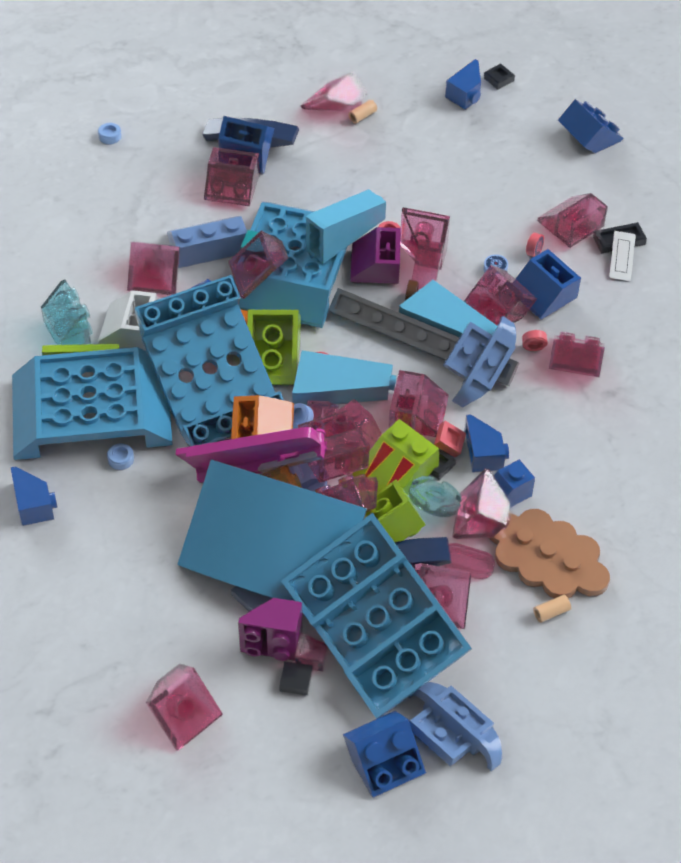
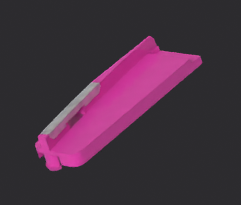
M301 427L176 449V456L194 467L197 473V481L204 483L211 460L260 474L324 459L325 452H327V441H324L326 433L323 429L319 428L314 430L310 427Z

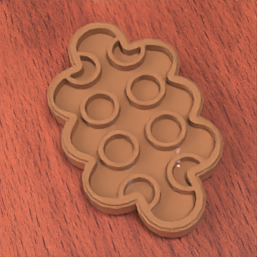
M540 509L526 510L519 517L509 512H498L489 518L487 522V535L497 545L495 560L498 566L509 572H518L519 578L524 584L531 587L542 586L545 593L552 598L562 595L570 598L577 591L587 596H598L607 590L610 582V573L604 565L598 562L600 546L592 537L577 535L575 528L570 523L553 521L548 513Z

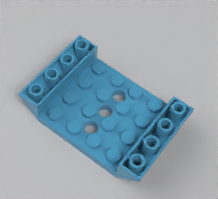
M271 202L261 203L250 230L265 234L268 238V243L276 242L277 244L273 246L268 245L267 252L259 256L240 253L232 278L241 297L238 304L241 310H299L301 324L323 328L329 312V296L347 247L324 264L306 251V216L315 211ZM294 246L300 248L299 250H291Z
M232 275L135 307L143 344L179 432L189 446L219 442L231 437L234 396L260 395L284 400L280 391L275 393L238 304L241 297ZM234 354L239 357L240 364L231 366L228 364L226 357ZM205 363H212L216 366L217 371L214 374H207L203 371L202 366ZM182 371H187L191 373L193 380L189 383H184L179 379L178 375Z
M139 347L34 356L12 375L14 460L41 458L40 445L145 435L147 448L173 445L170 407L147 351ZM86 372L94 373L91 377H82ZM85 393H95L91 398L83 397ZM87 413L96 414L94 418H84V415Z

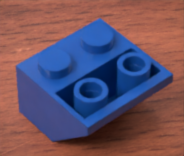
M575 99L558 119L585 148L594 153L613 146L624 139L618 133L620 128L612 121L608 122L605 119L606 115L587 101L581 103Z
M223 116L218 138L220 163L264 174L274 128Z
M547 249L528 261L509 286V291L542 320L578 298L581 277Z
M393 711L343 734L351 760L373 798L426 773L409 720L397 711Z

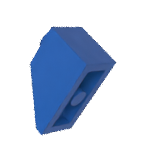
M474 59L446 80L445 98L464 110L472 104H476L481 97V76L478 60Z
M471 414L466 415L464 432L466 433L465 437L472 473L502 469L505 459H509V447L507 443H503L502 433Z
M519 459L498 470L476 494L473 501L489 520L495 513L504 512L532 497L535 477Z
M16 466L10 467L22 526L53 520V508L58 507L55 492L49 493L47 482Z

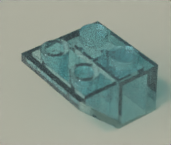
M66 279L59 282L41 306L44 324L57 345L91 344L90 335L93 334V331L87 320L90 318L89 310L85 304L81 305L75 287L71 288Z

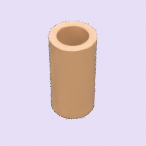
M370 99L348 113L349 119L356 124L376 112L377 105Z
M562 595L535 606L533 611L536 619L541 623L570 611L571 604L568 597Z

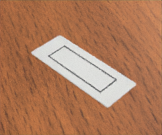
M614 231L610 278L631 281L635 234Z

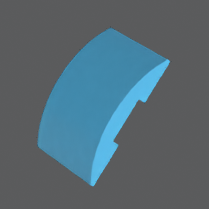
M211 460L177 565L271 598L295 601L281 580L361 522L365 517L367 509Z
M373 513L281 580L292 598L297 602H302L303 614L319 633L376 719L385 715L472 650L451 618Z

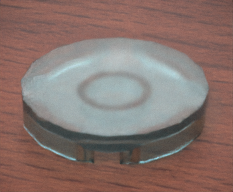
M422 476L414 479L408 493L410 500L416 507L438 517L456 515L461 506L462 498L455 487L446 481H443L442 484L435 482L436 478L431 476Z

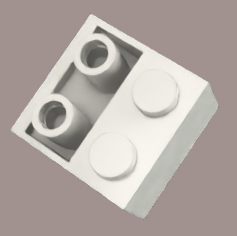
M131 290L110 303L98 344H119L122 348L139 347L146 350L141 338L135 307L157 300L156 293Z

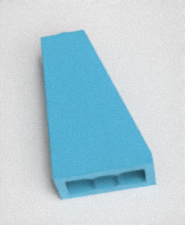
M368 189L310 213L306 216V251L324 264L385 219L386 201Z
M435 280L430 281L399 305V313L459 338L469 322L474 323L489 334L494 332L497 325Z
M302 350L292 392V402L294 405L303 403L307 406L388 400L389 390H395L397 375H392V364Z

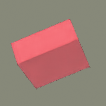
M445 420L439 425L434 445L455 458L461 454L466 433Z

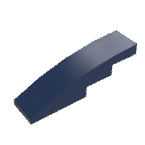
M223 118L208 120L202 133L205 141L218 140ZM236 118L274 128L270 148L294 145L299 132L298 126L255 118Z
M447 537L416 538L395 542L417 573L452 563Z

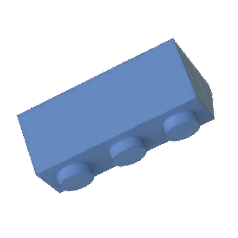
M235 216L167 231V236L178 267L182 268L240 255L241 245L247 230L242 217Z

